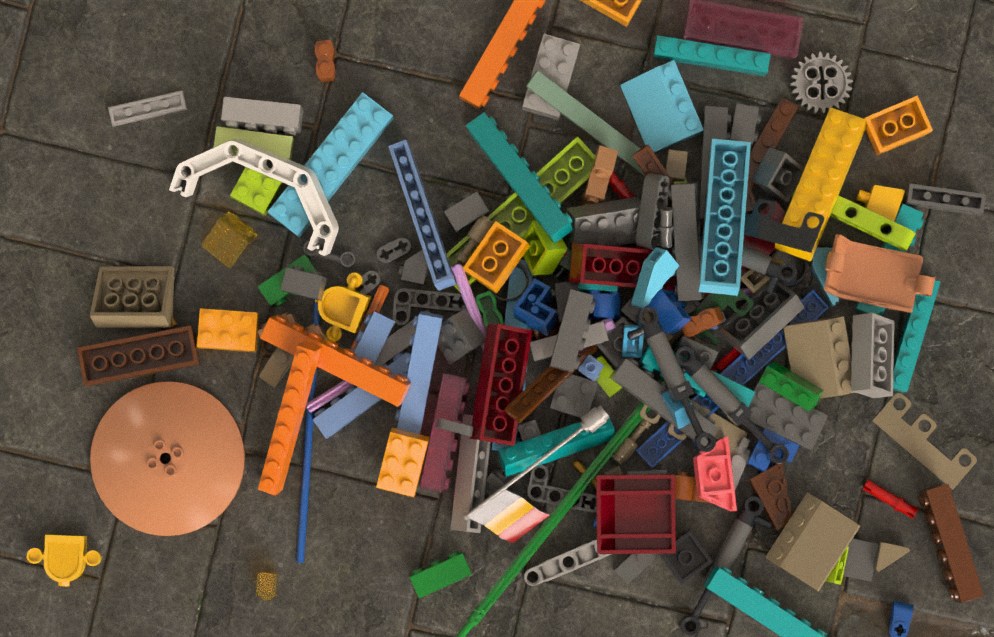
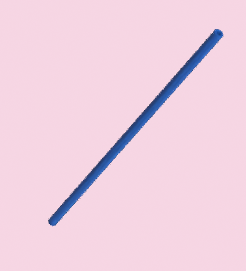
M314 299L312 324L317 326L320 325L321 315L318 310V303ZM317 368L307 403L315 399ZM306 410L296 562L304 563L314 419V412L310 413L308 410Z

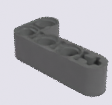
M648 173L644 179L636 234V244L638 247L654 250L656 247L667 251L672 249V247L663 248L660 246V230L658 229L660 224V208L667 207L670 188L668 176Z
M403 288L395 293L393 320L397 325L405 326L410 322L411 308L460 312L467 308L466 305L459 308L457 304H452L453 308H449L450 297H454L453 302H459V299H463L461 294ZM401 293H407L409 299L407 302L401 303L398 300V296ZM420 295H426L428 302L421 305L417 302V298ZM439 297H445L447 304L440 307L436 304V300ZM399 312L407 314V319L404 322H399L396 319Z
M544 465L534 467L530 474L527 489L528 497L533 501L558 506L570 490L547 486L548 469ZM537 468H542L545 471V476L542 479H538L534 475V471ZM533 487L541 489L540 497L534 498L531 496L530 491ZM554 490L560 493V499L556 502L551 501L549 498L550 493ZM582 493L578 504L571 507L572 509L587 512H597V506H594L593 509H590V505L584 504V508L580 507L583 502L582 496H586V501H591L592 498H595L596 502V495Z

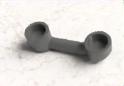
M307 241L303 246L305 255L310 258L316 256L339 262L343 268H351L355 264V256L351 252H344L342 255L330 252V254L323 256L319 254V250L322 249H315L313 251L307 249L310 241Z

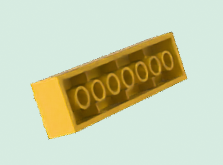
M830 107L782 224L800 228L808 212L823 215L824 222L811 253L775 243V249L812 261L865 132L866 119ZM815 216L807 220V226L810 228H815L819 224V219Z

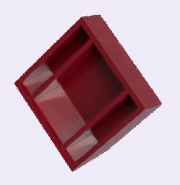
M674 474L596 475L597 554L676 553Z

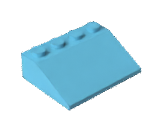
M674 60L620 85L645 146L648 144L654 153L700 135L704 131Z

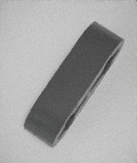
M398 238L380 247L377 251V259L383 264H388L407 255L411 250L409 240ZM399 242L408 244L404 252L401 249L398 251L394 249L399 247ZM383 250L386 252L393 250V253L388 255V260L380 258Z
M368 271L362 275V285L364 288L360 292L367 295L379 286L381 278L377 272ZM369 275L372 277L376 275L377 278L374 285L373 283H369L367 286L364 284L369 280Z
M438 418L436 428L471 437L474 430L472 426Z

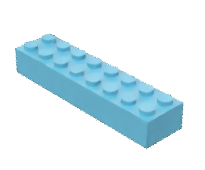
M363 92L304 165L316 173L328 201L393 121V115ZM302 174V181L304 183H307V176L305 174ZM288 185L269 209L268 214L300 238L311 223L295 187Z
M712 139L709 155L698 292L738 295L741 278L751 142Z

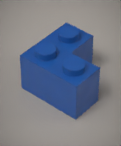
M534 278L513 307L515 319L548 336L558 322L557 312L546 306L552 298L551 287Z
M660 289L646 306L652 307L657 311L658 320L666 334H676L691 320V317L684 310L687 304L685 301H678V296L672 290Z
M763 428L761 431L772 443L784 445L788 449L789 457L786 462L791 463L800 445ZM758 438L746 464L765 472L770 460L766 456L767 448ZM779 448L775 449L773 455L779 458L781 450Z

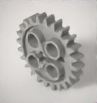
M819 52L817 58L812 53L810 60L805 56L803 58L804 63L799 61L797 64L799 68H794L793 70L797 75L791 76V79L795 80V82L791 83L790 86L796 88L791 93L798 95L795 101H802L800 107L806 104V111L813 108L814 114L817 113L818 109H820L821 114L825 113V109L829 112L830 107L838 110L840 108L838 103L844 105L846 102L843 98L848 99L850 97L846 92L852 90L848 84H851L853 80L847 79L851 72H845L848 66H841L843 60L836 62V55L830 59L828 52L825 57H822V53ZM819 67H822V82L825 83L822 87L824 100H821L820 97L821 84H817L820 80ZM813 70L816 73V78H809L807 71ZM826 70H833L835 73V77H828L826 75ZM833 88L836 91V96H829L827 89ZM814 89L817 92V97H810L808 90Z

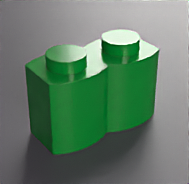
M490 291L477 295L476 303L480 313L483 315L486 329L488 324L503 325L502 315L496 309L497 303L494 295Z

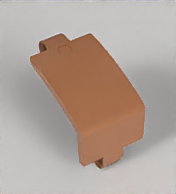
M836 234L833 249L828 252L825 270L828 272L824 291L837 298L910 313L913 310L916 294L932 296L936 277L920 275L923 257L920 255L857 243Z

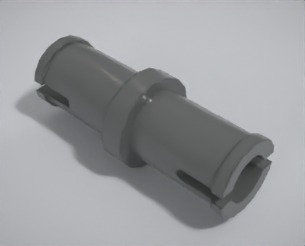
M671 207L660 208V224L658 229L660 230V246L663 248L672 247L674 225L672 224L673 209Z

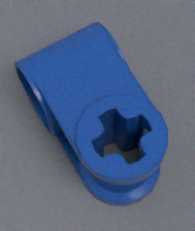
M893 601L889 624V634L891 637H906L908 635L914 610L913 604ZM900 625V629H903V632L897 635L894 628Z

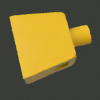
M874 185L870 193L859 190L856 200L866 203V209L894 222L905 190Z

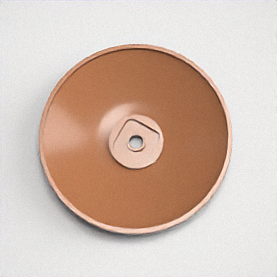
M179 382L147 384L121 397L101 419L91 446V473L101 500L112 514L126 525L138 531L158 536L186 534L214 521L226 510L236 496L245 468L243 438L235 419L228 409L208 392ZM163 453H168L171 456V461L168 464L161 462V455Z

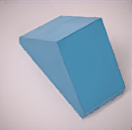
M623 326L622 357H642L644 334L632 340H629L627 337L628 332L640 326Z
M668 391L662 393L661 397L677 428L680 429L691 423L681 400L673 403Z

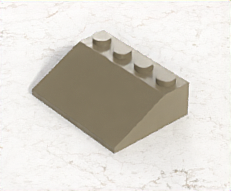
M99 267L90 311V317L96 328H170L173 315L174 267Z
M835 315L783 327L790 371L824 390L820 398L855 393L851 391L852 360L844 316Z
M807 492L766 555V558L819 592L857 533L860 525Z

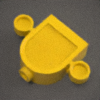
M354 272L348 275V287H330L323 292L321 301L315 300L318 303L321 317L333 325L326 333L329 340L334 342L340 340L343 336L342 329L352 333H357L360 329L371 300V296L355 290V288L360 287L363 283V277L360 273Z
M45 535L44 552L39 548H32L27 552V560L30 563L36 564L44 560V568L47 575L57 581L58 586H70V581L77 579L83 573L86 563L90 566H96L101 562L102 557L96 550L89 551L86 554L87 536Z

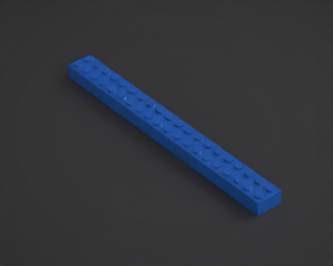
M812 290L801 300L804 309L787 325L815 320L829 306ZM783 328L752 358L748 360L741 354L720 375L742 386L746 384L786 347ZM697 394L691 399L711 411L707 416H710L719 408L716 403L711 401L712 399L708 395L702 397ZM668 421L635 450L650 468H653L683 441L669 434L668 429L671 424ZM674 427V432L677 435L684 434L676 427Z

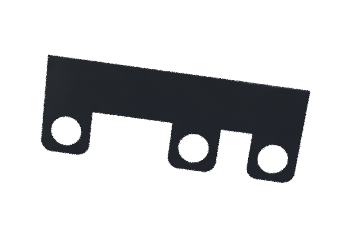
M765 199L757 200L751 215L745 213V235L809 253L813 250L824 222L823 215L808 212L805 215L800 228L771 221L770 218L774 211L775 203ZM762 203H767L770 206V211L765 215L758 212V207ZM813 216L819 219L818 226L815 228L808 227L807 220Z

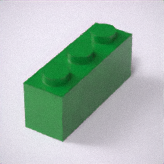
M305 254L258 286V289L271 307L281 306L286 302L285 298L289 295L295 296L294 294L281 291L286 268L292 269L293 266L304 268L303 272L311 273V270L316 271Z
M776 362L767 365L759 381L807 411L816 407L824 391Z
M456 551L447 555L448 560L441 562L439 559L430 563V568L423 570L421 567L412 571L413 575L409 578L418 598L472 575L463 553L459 554Z

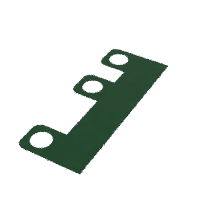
M740 289L737 296L709 294L690 316L699 314L701 311L714 306H719L721 311H723L727 305L738 315L744 316L753 307L754 303ZM739 298L747 300L748 307L745 310L737 309L735 303ZM707 329L702 333L694 335L700 339L706 336L710 337L713 345H718L717 338ZM682 337L671 346L673 351L679 346Z

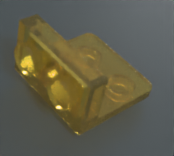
M229 211L218 219L203 241L202 246L226 267L231 268L245 248L255 241L258 234L250 226L245 225L239 220L237 215Z

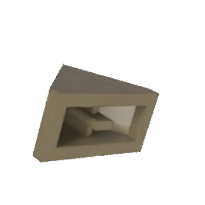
M667 149L666 172L672 180L684 181L687 151Z
M750 269L740 279L753 293H756L770 280V277Z
M878 542L879 546L874 571L880 572L910 552L909 548Z

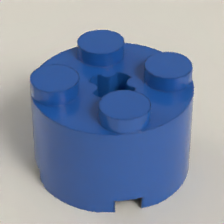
M599 290L585 291L587 294L594 295L593 300L596 301L592 313H589L587 319L602 321L612 318L613 321H619L621 306L619 292L601 294Z

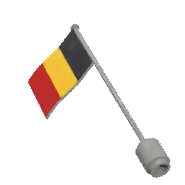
M601 405L597 408H592L581 417L583 420L580 422L582 427L470 512L464 513L463 518L465 520H474L486 526L500 538L512 543L550 515L549 513L535 508L523 497L507 490V488L583 430L586 432L590 430L593 433L604 425L610 417Z

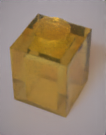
M257 573L256 596H260V600L271 601L272 597L277 596L278 573Z

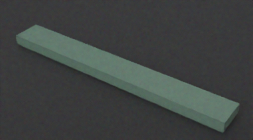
M538 70L534 73L525 87L603 146L618 150L617 156L646 177L632 157V154L640 150L638 146Z

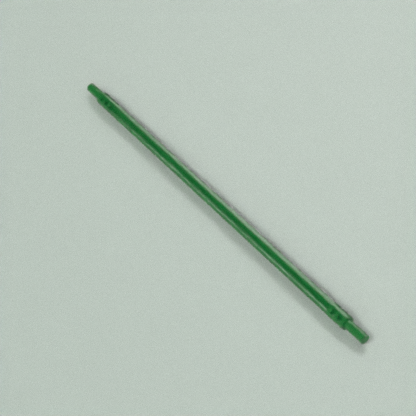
M661 377L658 380L666 384L665 379L663 377ZM641 402L470 614L467 618L468 621L456 635L457 637H465L474 625L477 626L594 480L596 475H598L643 419L640 416V412L645 405Z

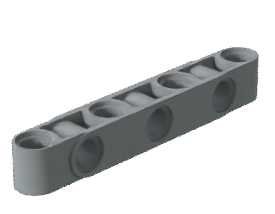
M597 539L529 568L524 573V580L528 585L535 586L611 554H597ZM567 556L573 558L574 563L571 567L563 565V559ZM531 571L538 574V579L535 582H530L527 579V575Z

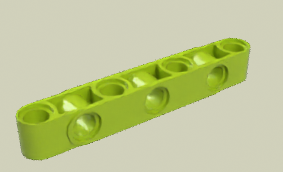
M839 195L830 215L904 251L908 250L916 234L912 230ZM849 210H854L857 214L855 217L849 218L846 216V213ZM884 226H888L891 228V232L883 234L881 229Z

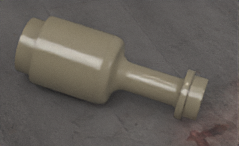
M484 215L478 218L467 234L469 237L468 244L461 253H457L456 258L466 264L469 260L467 257L474 247L481 243L494 222Z
M642 419L637 428L627 437L611 458L620 465L623 462H627L638 448L636 440L645 429L649 430L651 424Z

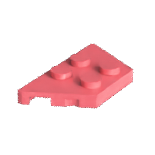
M722 437L716 441V446L712 451L699 453L693 458L697 496L728 511H737L728 437Z

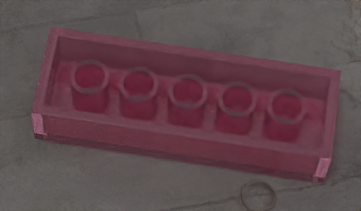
M690 0L683 40L795 59L798 56L804 18L702 0Z
M443 374L420 485L422 489L441 493L444 492V489L448 490L450 478H447L448 470L452 471L454 459L450 458L452 451L456 452L458 440H454L455 432L436 428L438 418L462 423L458 419L459 414L464 413L465 402H462L463 395H467L469 383H466V378Z

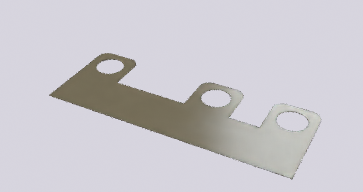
M689 399L691 404L700 410L699 414L703 417L711 412ZM644 405L640 416L652 424L657 423L661 416L657 414L655 418H648L645 413L648 406ZM713 413L709 417L715 421L714 425L718 427L713 436L717 440L722 437H728L732 459L738 452L733 447H739L742 438H746L748 433ZM670 425L668 429L669 434L679 440H684L687 437L685 434L677 435L674 432V426Z
M896 393L873 419V422L945 484H949V487L953 490L976 464L977 458L967 449H961L952 461L949 460L926 440L935 430L936 423L926 414H921L912 426L907 424L901 417L911 407V401L902 393ZM897 398H902L905 401L906 406L903 410H896L893 403ZM921 420H928L930 422L931 428L929 431L922 432L919 429L918 425ZM967 454L971 457L969 466L964 467L960 465L959 457L961 455Z

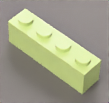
M216 127L214 148L228 141L241 139L291 160L294 143L293 136ZM233 145L232 150L235 154H237L238 148L235 145Z

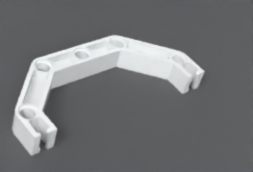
M241 139L228 141L177 166L169 190L173 192L180 190V195L184 197L193 195L199 176L233 161L295 187L314 230L307 249L312 251L319 249L320 245L317 243L320 238L325 239L323 250H319V254L323 256L330 254L339 227L316 173L312 169ZM233 145H235L238 148L237 154H235L232 150ZM268 159L272 161V169L267 166ZM186 166L191 169L190 175L186 172ZM302 174H305L307 176V183H304L302 181ZM182 180L187 181L184 192L182 191L183 187L180 186ZM324 224L329 226V233L324 231Z

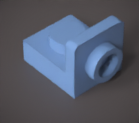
M588 355L578 370L592 381L597 382L600 378L599 373L604 368V365L591 355Z

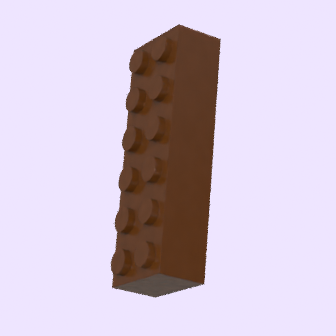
M193 326L77 348L83 384L87 387L201 365Z
M940 484L920 490L918 499L921 506H924L926 510L924 518L927 525H930L932 529L930 537L933 544L936 543L938 548L936 556L938 561L943 564L942 574L944 580H948L950 598L954 599V602L964 603L983 597L982 587L949 484Z

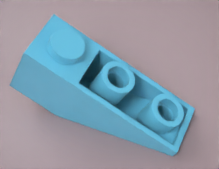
M656 247L643 262L631 302L633 306L642 309L647 306L679 267V264L667 250Z
M817 247L813 259L810 261V269L829 306L833 307L839 301V298L824 291L828 272L825 270L828 252L832 251L833 248Z

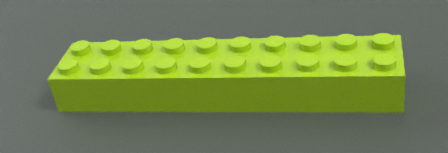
M577 136L536 173L540 178L538 182L541 186L545 184L551 192L549 195L551 199L554 200L556 198L561 205L588 181L595 155ZM516 193L510 196L487 217L494 223L497 221L521 238L524 237L532 221H537ZM468 236L463 238L447 253L450 266L457 263L462 264V267L465 266L456 256L468 244ZM476 245V246L474 247V249L471 251V253H470L469 256L467 257L468 259L472 256V254L474 253V251L476 250V248H477L479 245ZM465 273L470 286L477 281ZM456 282V285H453V287L461 294Z

